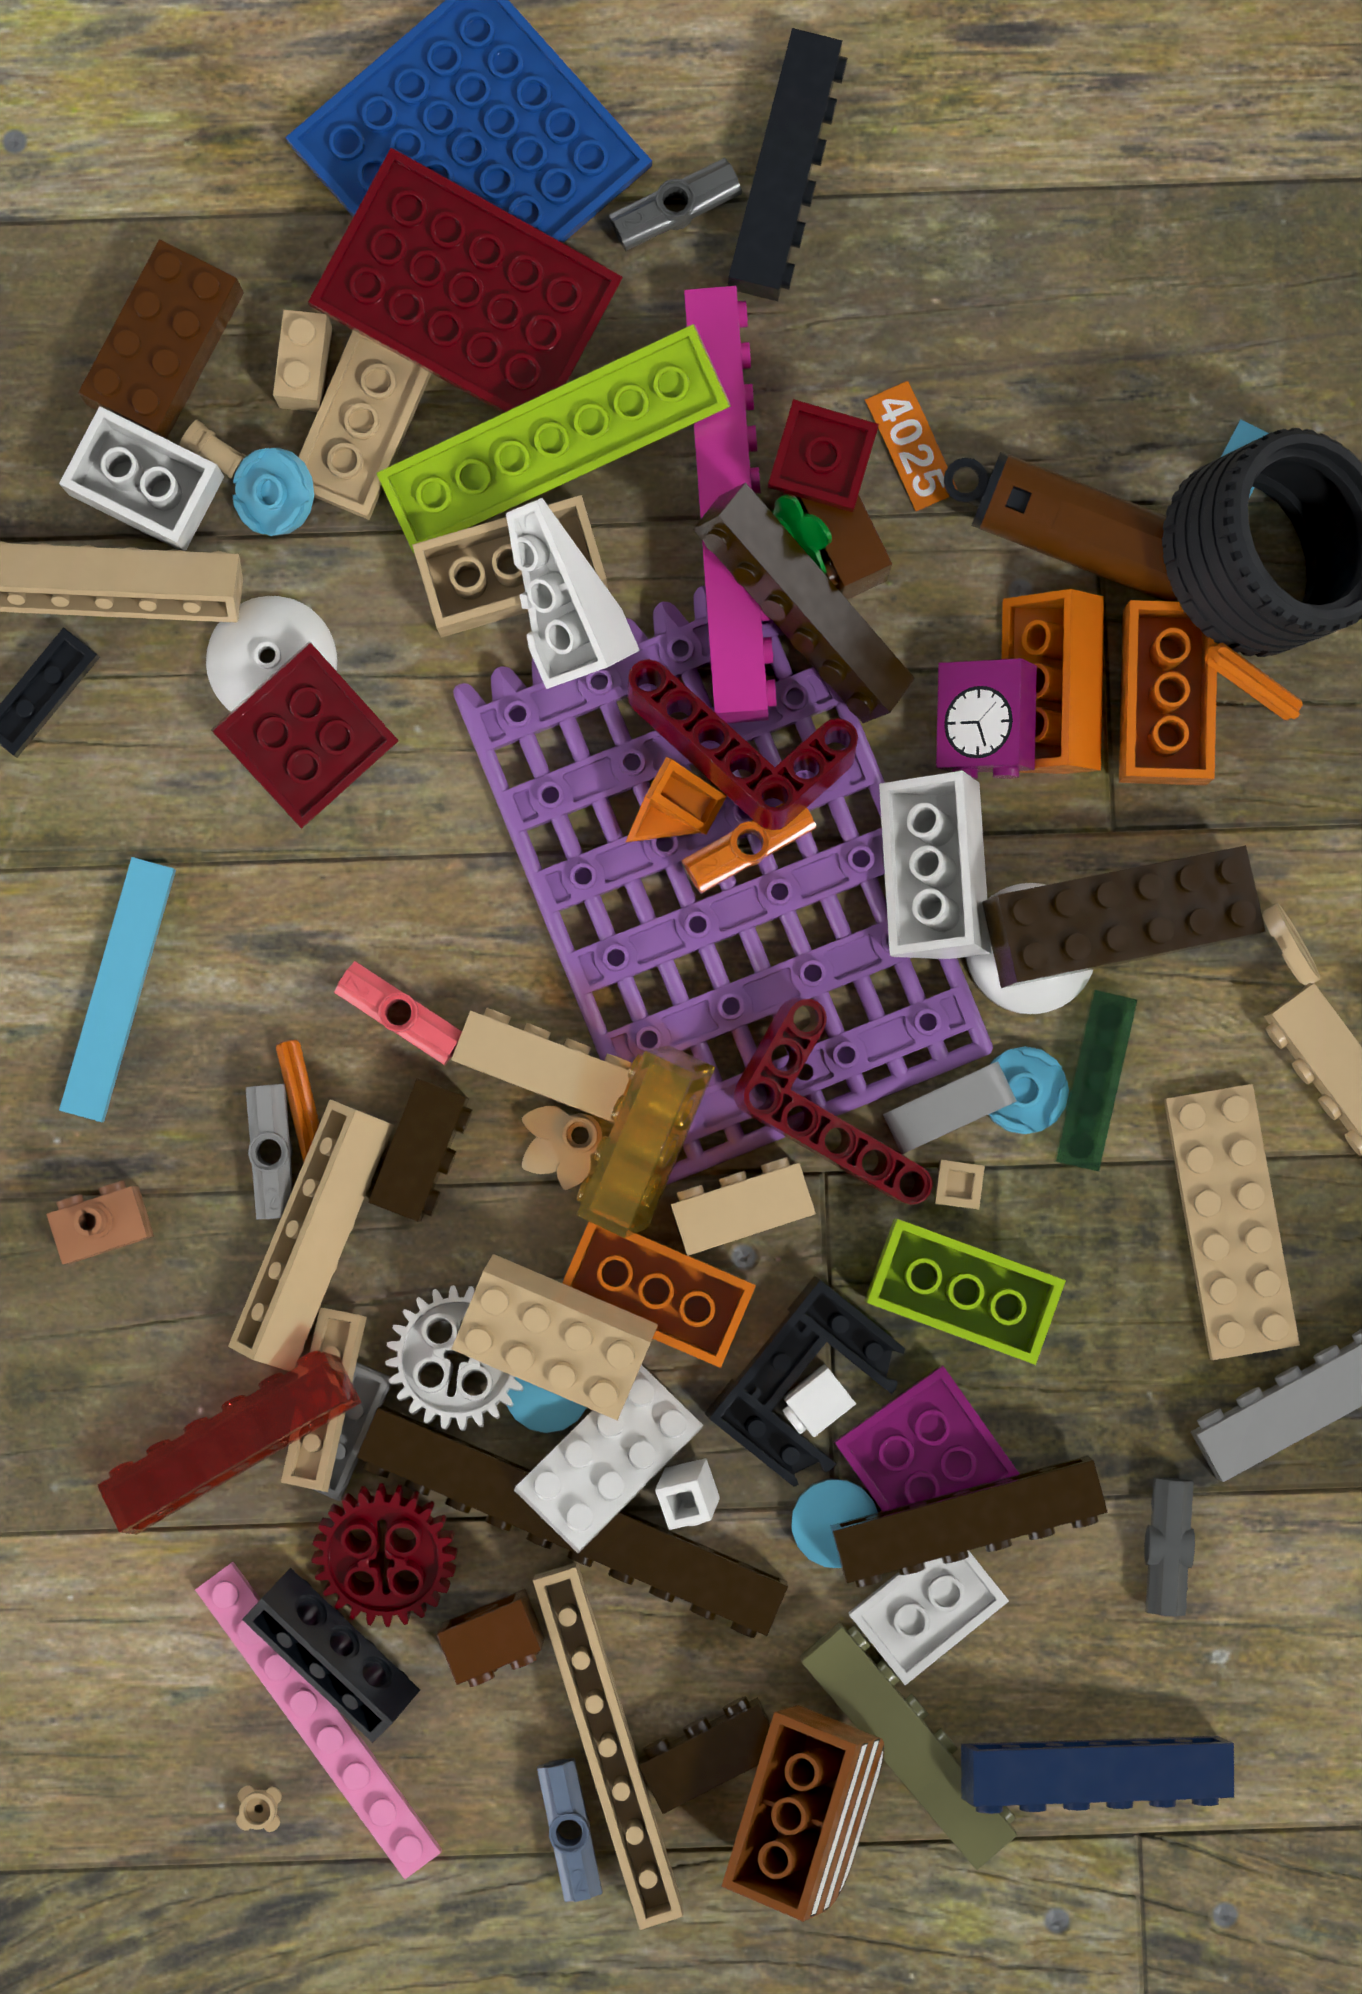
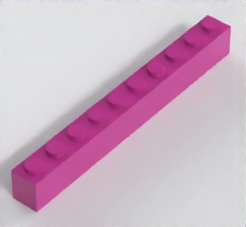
M736 286L684 290L687 327L695 324L731 407L694 423L701 518L720 495L745 482L755 494H761L759 467L750 468L749 452H757L756 425L747 426L746 411L754 410L753 384H744L743 369H751L749 342L741 343L740 328L748 327L746 301L737 300ZM702 540L714 711L727 724L768 721V707L777 706L775 679L766 680L765 664L773 663L772 637H763L762 621H770V618L765 615L760 605L746 589L737 583L734 576L717 556L708 550Z

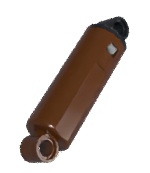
M1000 452L993 470L983 466L975 459L965 457L955 460L945 471L943 483L949 497L956 502L969 503L978 507L971 526L1159 600L1171 602L1178 600L1168 579L1163 558V524L1167 516L1004 452ZM968 468L976 473L978 485L972 492L962 493L954 487L953 476L959 469Z

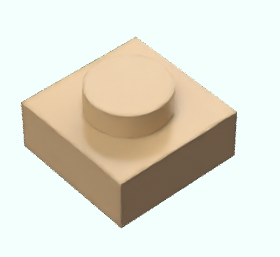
M940 1160L934 1204L979 1210L985 1166Z

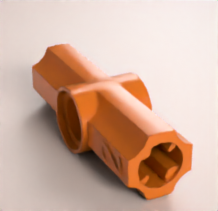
M808 808L803 810L787 826L779 830H768L758 825L754 820L747 821L738 825L734 831L684 858L682 863L693 884L702 894L742 870L759 864L765 857L815 830L817 826ZM744 834H753L760 840L761 850L756 854L747 855L738 848L737 839Z

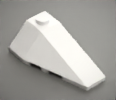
M543 498L507 512L506 517L514 564L522 571L525 592L520 594L522 609H528L532 632L526 634L528 647L546 689L607 668L640 651L622 608Z

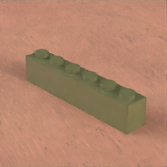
M841 1622L837 1623L800 1655L801 1662L857 1729L883 1739V1760L972 1866L978 1870L1017 1836L1014 1827L1011 1825L1016 1819L1015 1815L1007 1806H1003V1812L979 1813L976 1812V1807L961 1799V1764L952 1755L958 1750L956 1745L941 1728L934 1733L925 1723L924 1719L929 1713L913 1694L909 1695L906 1699L894 1686L900 1679L883 1659L878 1664L872 1660L866 1652L871 1645L856 1626L853 1625L847 1630Z

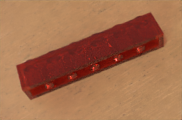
M320 1350L310 1352L298 1359L296 1362L298 1367L285 1375L283 1373H276L265 1378L258 1384L260 1389L247 1397L239 1395L226 1401L221 1406L222 1412L212 1418L202 1417L194 1420L183 1428L185 1434L173 1441L165 1439L157 1442L146 1450V1457L135 1463L133 1461L122 1463L110 1470V1478L97 1486L119 1533L135 1535L141 1533L362 1403L339 1356L327 1352L321 1353Z

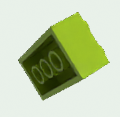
M894 1218L864 1302L1036 1365L1066 1280Z

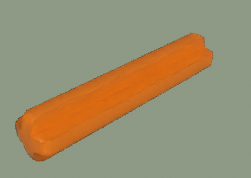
M1219 643L1218 645L1212 644L1209 646V653L1205 660L1210 667L1283 720L1299 717V710L1303 704L1297 696L1226 644Z
M289 1040L277 1044L276 1051L304 1163L319 1127V1119L300 1042L298 1040Z

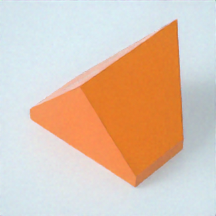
M666 757L644 797L625 842L696 833L707 835L727 796L673 759Z

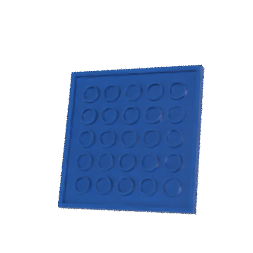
M445 0L285 137L290 147L353 217L390 148H393L562 243L652 167V160L509 0Z

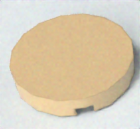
M1277 903L1264 910L1262 916L1271 936L1275 937L1283 952L1284 960L1300 984L1303 983L1307 987L1320 980V974L1307 947L1283 908Z

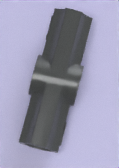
M723 158L683 179L665 181L660 185L658 191L610 214L609 220L620 244L625 251H628L664 232L685 228L691 223L693 218L741 195L742 189L731 164L726 158ZM677 197L683 199L687 206L682 211L672 212L666 209L664 204L668 199Z
M1163 1477L1154 1478L1151 1525H1147L1144 1542L1145 1564L1148 1565L1145 1612L1150 1614L1174 1617L1185 1616L1188 1568H1192L1195 1554L1194 1529L1191 1528L1194 1485L1192 1480Z

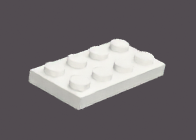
M641 1365L618 1421L592 1410L515 1487L514 1491L579 1553L702 1429L703 1424Z

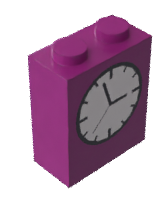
M1022 658L938 663L936 768L947 772L964 771L975 780L978 779V772H993L994 778L1013 779L1019 778V771L1035 770L1037 665Z

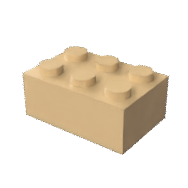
M786 1157L761 1165L763 1174L747 1179L745 1171L719 1179L721 1188L707 1193L704 1192L702 1185L678 1192L679 1202L671 1204L687 1256L815 1215L816 1212L800 1163L790 1165Z

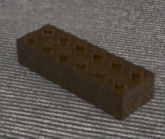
M1246 845L998 894L982 902L1001 988L1244 939L1266 932Z

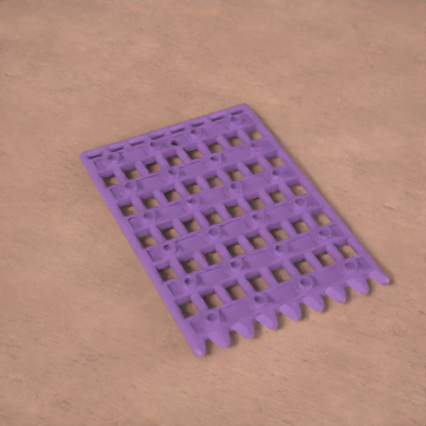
M705 585L700 586L694 593L695 621L691 623L669 602H660L653 611L655 637L651 639L646 637L633 620L626 618L640 651L607 668L546 689L532 658L533 686L527 688L512 669L498 667L491 676L493 702L486 704L474 688L467 683L458 684L453 690L454 698L600 1060L604 1061L607 1053L632 1063L629 1071H634L650 1064L665 1105L641 1114L633 1095L624 1118L648 1180L655 1188L666 1186L785 1137L768 1126L744 1135L740 1122L752 1117L738 1108L734 1100V1091L742 1074L723 1081L707 1041L731 1031L745 1067H747L757 1049L748 1024L770 1015L774 1019L784 1002L792 998H813V1000L823 1006L827 1016L825 1030L829 1039L816 1043L805 1064L810 1065L813 1069L811 1079L803 1081L797 1077L791 1090L803 1097L805 1096L806 1099L835 1116L985 1057L993 1050L991 1039L957 958L939 959L951 989L926 999L910 960L911 958L890 956L887 903L877 879L885 875L882 828L860 836L844 799L846 796L869 788L881 817L879 784L885 783L859 718L848 709L845 702L831 686L822 680L814 667L793 674L779 640V636L784 635V633L772 619L770 621H762L763 637H772L773 663L770 664L777 679V682H775L777 706L768 707V721L729 723L728 725L747 742L755 740L760 754L776 767L782 760L771 733L795 724L801 740L804 742L816 731L811 717L832 708H836L840 719L847 720L853 724L858 734L853 765L807 807L809 811L828 804L844 843L819 853L812 833L809 832L795 840L802 855V860L779 869L773 854H771L758 864L762 876L740 885L737 884L735 876H732L719 883L721 893L697 902L682 865V860L734 831L741 823L753 820L728 796L707 835L696 833L625 842L628 836H623L608 798L633 789L641 807L644 797L650 788L649 782L654 780L666 757L673 759L690 772H692L690 765L693 764L656 730L631 739L617 701L628 697V676L633 665L641 660L650 659L661 663L675 677L681 676L685 686L714 711V707H712L697 670L711 664ZM653 684L639 686L640 689L645 691H652L657 688ZM601 709L615 747L591 756L576 718ZM560 725L575 763L550 772L535 734ZM519 741L534 779L509 788L495 750ZM715 741L701 743L702 746L709 749L720 746ZM739 770L732 772L735 776L741 778ZM807 770L796 772L797 776L804 779L815 776ZM775 798L764 801L770 807H776L783 803ZM592 805L608 844L583 853L568 814ZM552 821L567 860L542 869L527 831ZM744 834L737 839L747 837L754 854L761 850V842L753 834ZM666 870L681 909L657 918L641 879ZM861 885L877 924L852 934L836 894ZM625 886L640 925L616 934L600 895ZM820 901L836 941L812 950L796 910ZM584 902L600 941L575 951L560 911ZM780 917L795 957L771 967L755 927ZM739 934L755 973L730 983L715 943ZM698 950L714 990L689 999L674 960ZM894 966L910 1006L885 1015L870 975ZM658 967L673 1007L649 1016L633 976ZM853 982L869 1022L845 1032L829 991ZM617 983L633 1023L608 1032L593 992ZM968 1030L972 1043L948 1052L944 1040ZM927 1047L932 1059L907 1068L903 1056ZM691 1048L706 1088L682 1098L666 1057ZM789 1053L787 1056L772 1061L773 1065L777 1069L783 1068L788 1062ZM886 1063L891 1076L867 1085L862 1073ZM846 1080L850 1092L826 1101L821 1089ZM762 1084L755 1085L749 1094L750 1102L755 1108L762 1106L767 1098V1091ZM802 1111L787 1117L788 1125L792 1130L799 1128L803 1124L804 1112ZM723 1129L728 1141L703 1151L699 1139ZM683 1146L687 1158L662 1167L658 1155Z

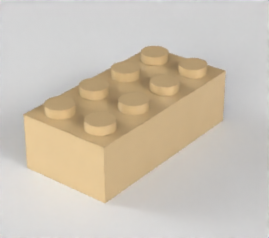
M582 495L549 504L548 507L608 589L607 578ZM507 517L412 545L435 624L441 638L528 612V609H522L520 594L525 592L522 571L514 564Z
M493 1254L482 1272L451 1349L618 1421L658 1324Z

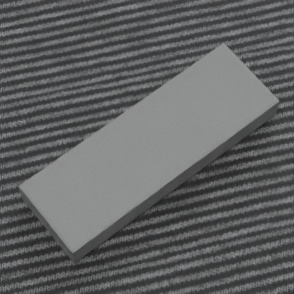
M356 1363L328 1492L314 1491L337 1501L342 1500L359 1461V1458H357L359 1450L378 1407L383 1405L391 1387L389 1383L391 1376L361 1363Z

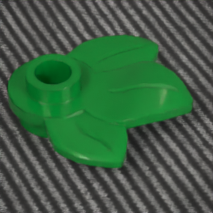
M788 495L779 497L775 501V510L771 512L825 574L826 568L819 550L832 542V534L829 528L817 516L804 514L798 499Z

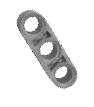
M997 1061L883 1114L902 1155L1017 1102Z

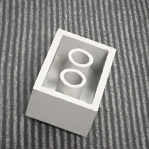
M99 406L59 484L69 496L178 550L186 552L224 475L217 464Z

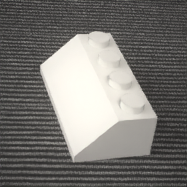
M956 771L880 783L890 956L954 959L991 954L990 936L982 902L987 900L979 782L964 771Z

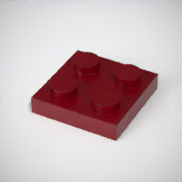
M793 399L768 482V488L853 513L879 424Z

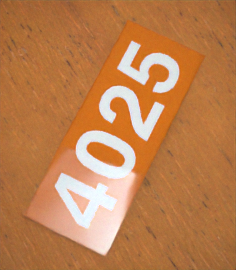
M903 382L865 399L875 422L879 424L878 429L915 511L948 498L949 495L945 491L943 483L945 471L948 468L909 382ZM953 480V485L956 488V490H958Z

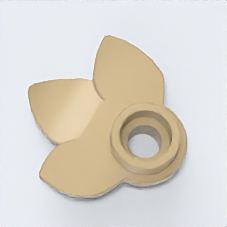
M556 1106L536 1108L522 1117V1122L536 1138L530 1143L524 1154L522 1168L536 1174L557 1172V1178L564 1190L571 1189L582 1183L591 1169V1154L599 1148L602 1141V1130L599 1123L587 1114L578 1113L569 1116L565 1111ZM577 1127H584L589 1133L588 1140L583 1144H577L572 1139V1133Z

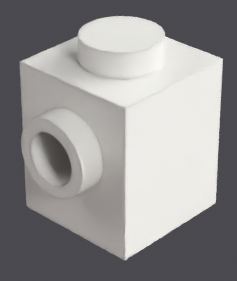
M706 1458L666 1467L655 1489L669 1530L685 1526H696L706 1521H711L720 1499Z

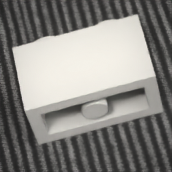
M823 1364L783 1396L788 1406L782 1411L799 1434L807 1429L815 1437L856 1405V1403L829 1368Z

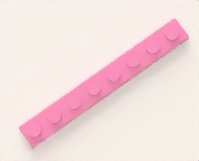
M231 1562L196 1588L197 1594L402 1877L407 1879L439 1855L442 1848L350 1721L242 1620L260 1601V1597L236 1564Z

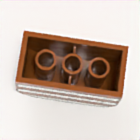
M800 1705L775 1711L721 1887L803 1922L827 1911L841 1893L852 1868L883 1764V1739Z

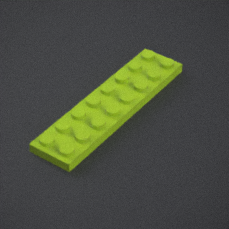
M692 324L383 469L376 474L410 548L415 553L413 544L477 525L731 407L699 332L695 324Z

